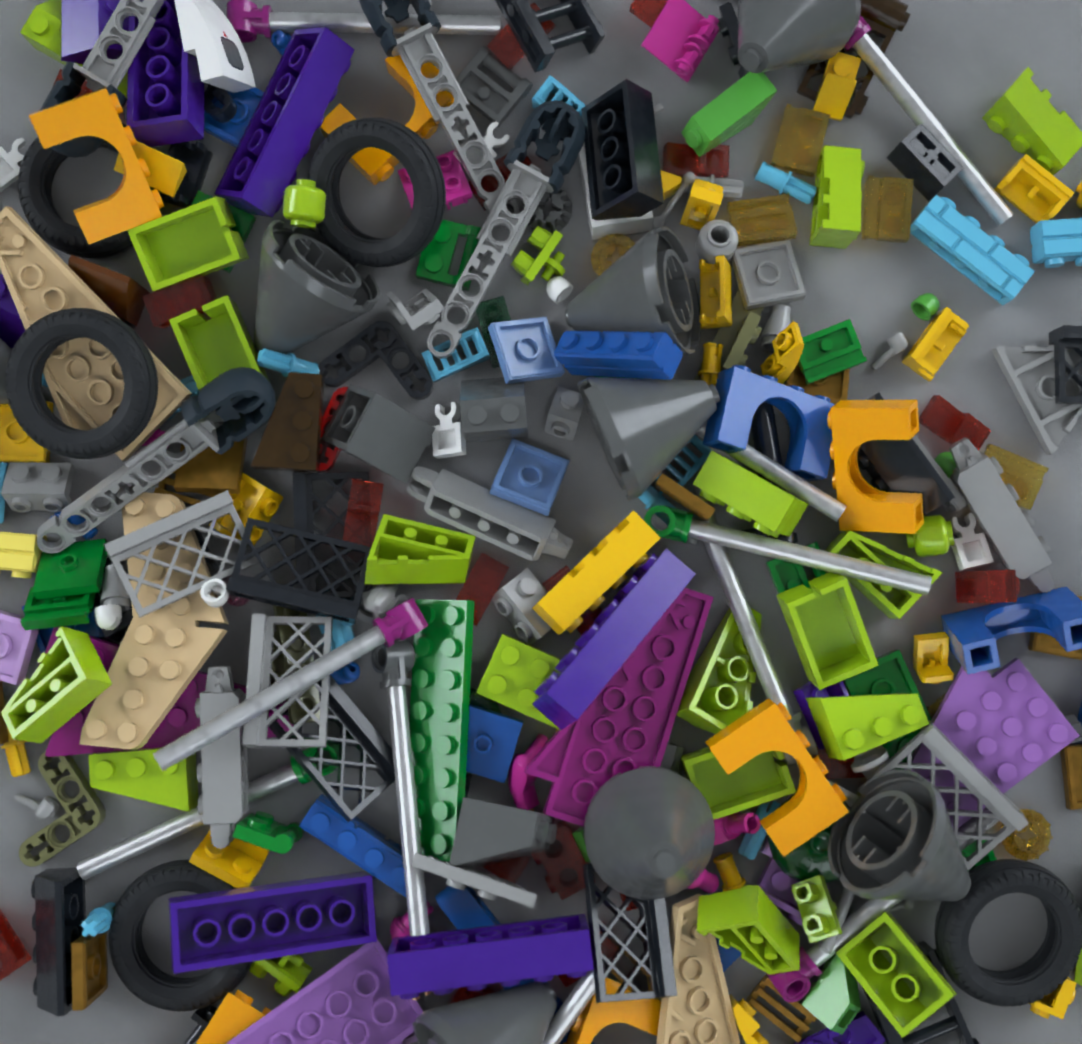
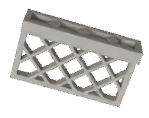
M227 490L108 542L104 546L139 618L201 590L203 584L208 580H223L232 576L235 562L228 560L227 557L232 543L241 544L242 540L236 539L235 535L238 531L242 539L245 527ZM228 514L235 525L231 537L213 531L216 520ZM212 522L209 529L201 527ZM197 530L207 534L201 550L183 544L188 532ZM211 535L229 541L223 558L205 552ZM181 536L179 543L172 541V539ZM165 543L177 547L171 564L152 558L156 546ZM248 545L247 551H248V553H251V552H253V551L251 550L250 546ZM151 549L148 556L140 554ZM180 549L199 555L193 572L174 566ZM203 556L221 562L216 575L207 577L197 573ZM256 556L244 562L241 571L258 564L259 561ZM131 557L146 561L140 578L126 574L120 562ZM150 563L168 568L162 586L144 580ZM225 564L233 566L222 572ZM172 570L191 576L186 589L176 591L166 587ZM195 578L203 580L197 584L192 585ZM129 580L137 582L135 591ZM142 584L160 590L157 601L142 608L137 598ZM164 591L173 594L162 599Z
M252 614L246 700L270 687L271 675L276 679L273 683L275 684L294 673L297 669H301V665L314 653L322 657L331 652L333 618ZM275 625H289L296 632L282 646L274 638ZM294 625L303 626L298 630ZM312 625H325L324 637L315 645L303 635ZM301 637L311 649L296 662L286 649ZM275 644L278 649L273 653V645ZM324 645L323 655H322V654L318 651V649H320V648ZM284 653L294 665L279 678L272 671V662L280 654ZM330 675L322 679L321 687L317 683L313 684L321 692V701L311 710L299 699L311 687L309 686L292 696L278 710L275 707L271 708L274 714L270 718L268 710L245 723L243 745L249 749H262V747L326 748ZM297 701L307 714L292 726L281 714ZM319 709L320 720L314 715ZM278 717L290 729L280 739H267L268 726ZM311 717L319 725V740H305L297 732ZM295 734L299 740H291L289 738Z
M928 720L929 725L920 728L921 731L873 775L875 777L881 773L891 771L893 768H907L910 771L911 769H930V783L935 786V770H950L954 774V787H935L941 793H954L953 809H947L948 815L953 816V830L957 841L958 838L977 839V850L967 858L963 856L967 870H969L1013 831L1017 829L1020 832L1029 822L1024 814ZM923 743L931 751V763H911L912 751ZM907 756V762H901ZM935 757L943 764H935ZM959 780H960L966 787H959ZM959 793L974 794L978 798L977 810H959ZM983 804H984L990 811H983ZM958 816L977 817V833L958 832ZM983 817L998 818L1005 825L995 834L982 833Z

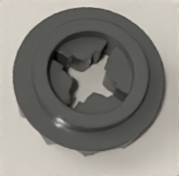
M560 189L556 194L544 193L528 223L533 230L539 226L550 233H553L555 230L559 232L568 224L572 215V204L565 190ZM551 198L552 207L557 210L555 212L550 211L549 216L544 220L543 209L539 208V206H545L546 201Z

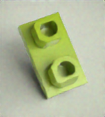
M539 226L533 230L527 242L540 250L535 259L523 250H520L510 264L522 275L520 281L528 285L536 277L542 266L546 269L540 277L547 282L553 274L561 277L564 275L566 270L560 263L565 255L557 251L553 258L549 257L563 237L560 232L555 230L553 233H550Z
M823 875L791 885L809 943H816L843 934L835 912L837 909L836 903L831 900Z
M296 954L253 961L249 971L258 978H264L267 972L278 979L274 985L275 990L282 996L287 997L292 991L298 992L313 968L303 961L304 958Z

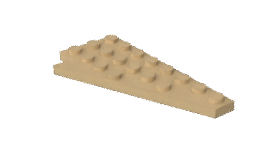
M5 206L1 210L0 269L25 331L42 317L70 308L99 310L118 318L13 208ZM86 337L72 339L57 347L46 361L43 375L64 424L79 430H92L105 424L112 418L122 401L124 379L117 359L104 345ZM151 351L158 377L156 406L143 432L131 444L115 453L122 461L128 460L181 406V403L192 395L182 382Z
M701 894L694 895L672 905L669 934L677 996L661 999L656 1044H740L716 938L710 933L703 936L697 932L699 896H703Z

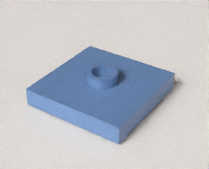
M547 316L492 322L489 325L488 330L506 384L561 377L565 373L563 365L554 357V351L557 346Z
M512 438L489 494L548 516L570 460Z

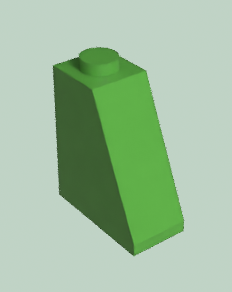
M748 72L694 114L681 134L688 146L693 148L696 154L701 157L752 125L778 90L764 72Z

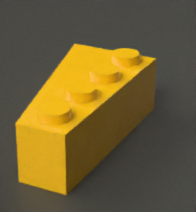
M633 510L533 606V610L558 635L565 630L571 634L584 621L580 616L588 608L593 612L606 599L602 594L610 587L613 590L619 587L627 579L624 573L631 566L635 569L638 568L649 557L646 552L660 537Z

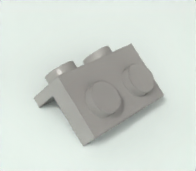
M427 288L404 303L391 290L386 293L390 300L386 304L389 311L401 326L407 323L412 330H415L422 324L424 326L430 325L440 317L439 312L444 310L439 299Z
M9 462L0 494L10 509L17 512H60L72 503L69 494L75 468L72 463Z
M528 567L491 596L497 611L509 620L517 636L527 644H533L552 629L532 608L548 592Z

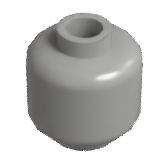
M724 220L707 222L701 228L696 240L698 257L704 259L709 264H715V256L724 255L727 261H729L733 257L738 245V233L735 227Z

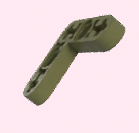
M46 751L39 757L38 768L66 813L21 844L19 848L20 860L29 867H36L48 861L100 826L106 817L104 805L93 788L90 787L89 782L71 755L55 756L61 759L58 767L55 768L50 767L49 763L52 762V757L45 756ZM69 770L70 775L58 781L57 776L63 775L62 773ZM68 780L76 781L80 787V792L76 797H70L65 792V784ZM84 797L87 798L88 801L82 803V805L74 806L73 803L82 800ZM93 809L95 815L92 817V820L85 821L83 816L86 814V810L90 811ZM58 825H65L70 830V837L66 842L56 838L55 829ZM47 841L50 846L40 851L39 855L33 857L30 853L33 847Z

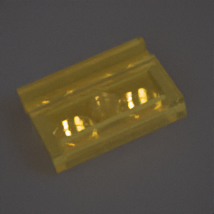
M787 104L784 109L770 165L813 177L818 165L830 115L802 107L798 109L791 107V104Z
M871 175L866 178L862 225L863 240L875 239V241L898 243L909 241L914 179L875 178Z
M789 194L728 202L727 213H729V223L735 227L738 233L737 246L796 239L798 231L792 206L789 203Z
M987 444L984 454L989 458L994 456L1001 465L1004 472L1000 474V477L1005 485L1010 483L1019 495L1020 499L1015 502L1019 507L1031 510L1043 483L1044 474L1049 468L995 445Z

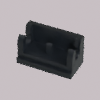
M922 124L906 136L887 157L928 201L964 169Z
M189 141L171 144L168 156L183 162L187 172L174 198L159 192L164 202L186 208L192 205L198 190L201 191L213 153L208 151L205 145L199 141H196V144Z

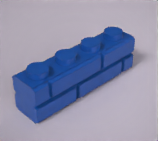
M565 331L554 351V357L564 365L571 375L671 380L683 357V352L676 344H673V340L666 332Z
M321 794L313 803L299 827L406 897L402 846L390 838L388 840L385 839L386 836L357 816L347 822L324 794Z

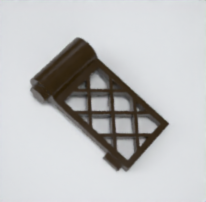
M861 0L860 15L872 28L868 35L873 33L884 38L880 50L885 53L895 31L902 32L911 15L906 12L908 5L899 0ZM842 48L839 52L845 53L844 48ZM825 61L819 63L821 68L815 70L818 63L809 66L796 93L813 101L816 100L818 92L806 86L811 77L824 74ZM867 65L868 72L866 76L855 79L857 80L856 85L862 84L858 91L855 86L853 91L854 100L850 108L847 107L844 116L850 119L854 113L860 116L869 98L864 93L874 73Z

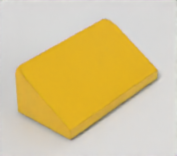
M136 141L137 145L132 146L137 159L143 157L151 174L150 177L146 178L149 187L152 189L157 188L159 192L174 198L187 172L185 164ZM118 153L114 171L123 175V162Z

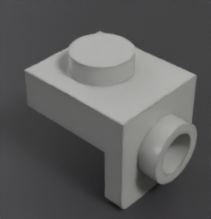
M558 386L548 413L544 429L546 433L557 438L574 440L585 406L580 392Z

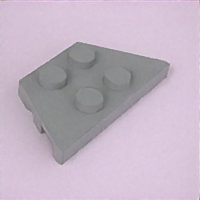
M1000 345L992 349L993 355L1045 454L1055 453L1059 448L1058 444L1066 433H1069L1076 425L1078 417L1082 414V404H1055L1054 346L1038 347L1037 345H1024L1022 347H1005V345ZM1065 349V360L1072 367H1074V364L1068 352ZM1072 377L1065 383L1066 396H1077L1082 391V388Z
M415 853L411 864L415 868L447 878L445 884L464 890L468 885L478 889L477 895L496 901L497 896L531 908L534 907L537 894L526 891L525 888L509 880L474 868L450 865L448 861H441L436 857H427L419 853Z

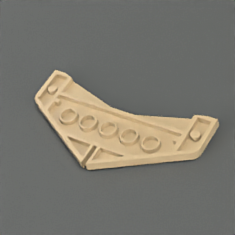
M141 493L121 508L124 535L186 509L184 502L171 494ZM195 531L188 532L183 544L201 550ZM181 536L172 539V541L179 543ZM165 543L158 545L152 558L171 564L177 547ZM151 549L140 554L148 556ZM180 549L174 566L193 572L199 555ZM203 556L197 573L211 577ZM135 557L127 559L128 575L140 578L146 561ZM150 563L144 580L162 586L168 568ZM172 570L166 587L176 591L184 590L187 588L191 576ZM195 578L192 585L197 584L203 580ZM129 580L135 591L137 582ZM142 584L137 595L142 608L155 603L160 590ZM201 590L139 618L131 602L133 618L107 673L112 685L96 697L82 727L80 745L128 750L142 748L228 632L225 629L199 627L200 622L229 625L223 607L215 608L207 605L201 597ZM164 591L162 599L173 594ZM213 592L209 594L215 598L219 597Z

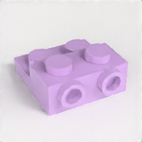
M0 610V681L20 685L26 677L39 629L24 630L20 623L22 618L20 615Z

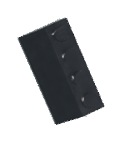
M625 79L581 109L582 121L585 125L584 142L591 216L594 220L641 217L664 204L652 93Z
M878 392L866 400H884V398ZM913 438L911 440H871L862 443L857 457L858 466L862 470L866 469L870 474L872 486L885 492L922 493L924 516L955 498Z
M77 868L46 869L35 875L31 886V895L35 899L32 929L36 931V944L33 948L32 958L37 966V976L34 980L33 992L37 996V1007L57 1017L65 1016L72 1010L71 943L82 936L81 932L84 929L81 923L86 919L85 880L80 877Z

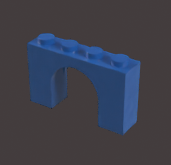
M733 365L731 368L718 373L715 388L719 394L720 402L716 403L717 410L707 421L703 445L729 454L746 450L754 413L761 403H768L783 413L790 428V443L784 467L809 482L827 478L831 461L830 444L833 441L832 429H829L827 424V416L830 408L835 405L830 402V398L804 393L805 390L799 386L780 384L777 378L751 373V369L743 365Z
M1067 586L1053 589L1047 593L1040 592L941 615L943 631L949 637V649L967 674L1001 667L996 640L1015 633H1043L1055 638L1067 652L1082 649V600Z

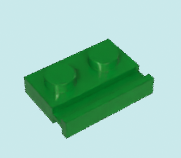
M850 319L802 337L804 348L798 366L805 377L806 386L867 361L866 356L864 357L861 344Z
M30 587L24 607L25 616L20 621L24 630L88 624L90 622L88 616L89 613H92L96 592L36 600L32 594L33 587Z

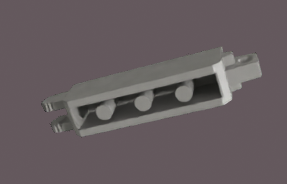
M966 437L949 446V450L956 468L953 470L950 478L968 502L967 506L1006 570L1011 572L1015 578L1023 580L1027 578L1039 592H1051L1055 582L1047 566L1053 564L1047 554L1052 551L1042 536L1037 537L1032 527L1036 524L1026 509L1021 511L1015 502L1020 498L1014 487L1010 483L1005 485L1000 477V474L1004 472L1001 465L994 456L989 458L979 452Z
M423 466L413 469L411 476H413L412 478L416 482H410L406 491L412 497L425 502L424 510L428 515L530 561L539 560L541 554L553 555L562 559L567 557L573 540L560 533L554 527L557 520L489 494V489L445 469H442L440 473Z
M211 666L208 668L205 691L200 693V698H197L195 703V713L197 718L200 717V726L246 700V694L240 688L234 689L230 666ZM244 725L202 748L201 763H198L197 780L202 782V795L198 798V813L203 815V824H210L211 844L217 847V849L220 848V850L222 848L225 849L234 840L232 836L236 823L249 810L248 748L243 745Z

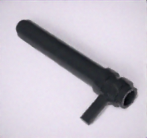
M761 403L754 413L751 424L754 447L783 466L773 405ZM759 474L760 477H762V478H764L765 480H767V481L773 483V482L770 481L769 479H767V478H765L764 476H762L761 474ZM756 528L741 530L794 544L798 542L797 533L792 532L790 537L780 534L778 538H775Z

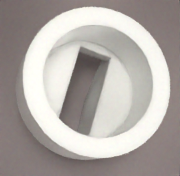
M561 276L553 277L547 283V294L552 301L560 304L570 295L573 285Z
M220 579L208 580L201 587V597L210 607H221L229 599V592L226 590L227 586ZM213 592L219 597L215 598L209 594Z
M107 604L94 609L96 624L100 628L113 630L120 625L122 619L121 606Z

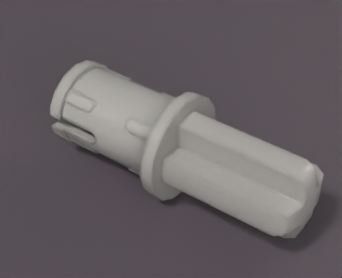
M711 174V177L696 176V179L722 186V194H724L723 197L739 199L742 197L744 187L742 180L714 178V174ZM692 184L687 186L682 195L690 194Z

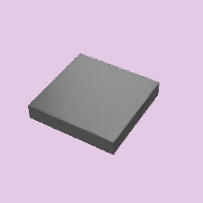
M790 239L742 247L735 250L731 263L745 310L802 300L806 297L807 294Z

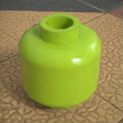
M297 179L296 185L285 188L284 217L291 221V226L316 228V224L321 223L325 217L326 193L322 189L316 188L315 181Z
M939 514L924 516V524L916 534H906L908 548H915V552L919 557L944 555L949 551V546H954L951 521H945V518Z

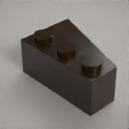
M289 372L251 467L259 470L319 473L325 381L322 374Z

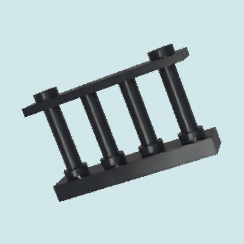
M495 0L534 72L544 70L557 49L582 41L588 53L592 54L605 37L602 25L595 17L587 0H560L561 3L537 11L531 8L527 0ZM568 15L575 30L549 38L540 23Z
M925 941L919 942L921 951L947 981L936 948L933 949ZM862 987L880 1031L886 1039V1044H924L956 1030L961 1044H979L976 1038L972 1039L954 997L945 1004L950 1017L902 1038Z

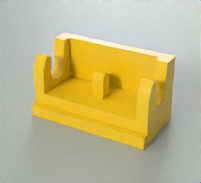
M1027 154L1012 166L994 188L997 193L1035 223L1042 220H1050V218L1053 219L1075 193Z
M724 255L715 256V264L706 263L704 259L699 260V322L701 329L732 326L731 265Z
M946 306L934 316L902 360V363L928 382L931 381L957 343L965 335L969 324Z

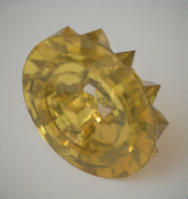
M610 234L601 238L595 244L591 253L592 268L599 276L612 265V262L605 258L612 257L615 247L618 248L620 258L635 244L634 241L621 234Z
M1019 809L1029 824L1020 832L1017 829L1002 841V844L1009 854L1024 861L1039 859L1041 854L1049 851L1048 845L1050 840L1053 839L1050 831L1051 825L1042 814L1031 809ZM1027 827H1029V830L1035 833L1037 837L1029 838L1026 844V840L1017 836L1016 833L1026 832Z

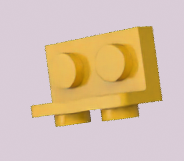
M242 473L240 493L230 494L233 505L244 527L248 518L269 522L283 500L282 495L245 473ZM229 514L217 519L214 525L215 530L230 537L235 528ZM253 527L250 538L253 545L261 538L263 529ZM237 531L235 538L242 540Z
M209 829L207 835L192 853L189 862L236 888L250 887L262 869L270 850L234 838L225 849H217V847L211 844L212 837L210 836Z

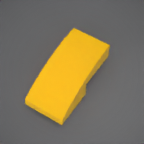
M794 321L772 341L775 352L760 365L762 375L773 376L778 379L780 384H783L791 375L800 360L804 348L799 325Z
M730 994L729 997L736 1027L745 1043L770 1044L757 1031L760 1025L753 1017L757 1013L756 1010L744 998L738 1001Z

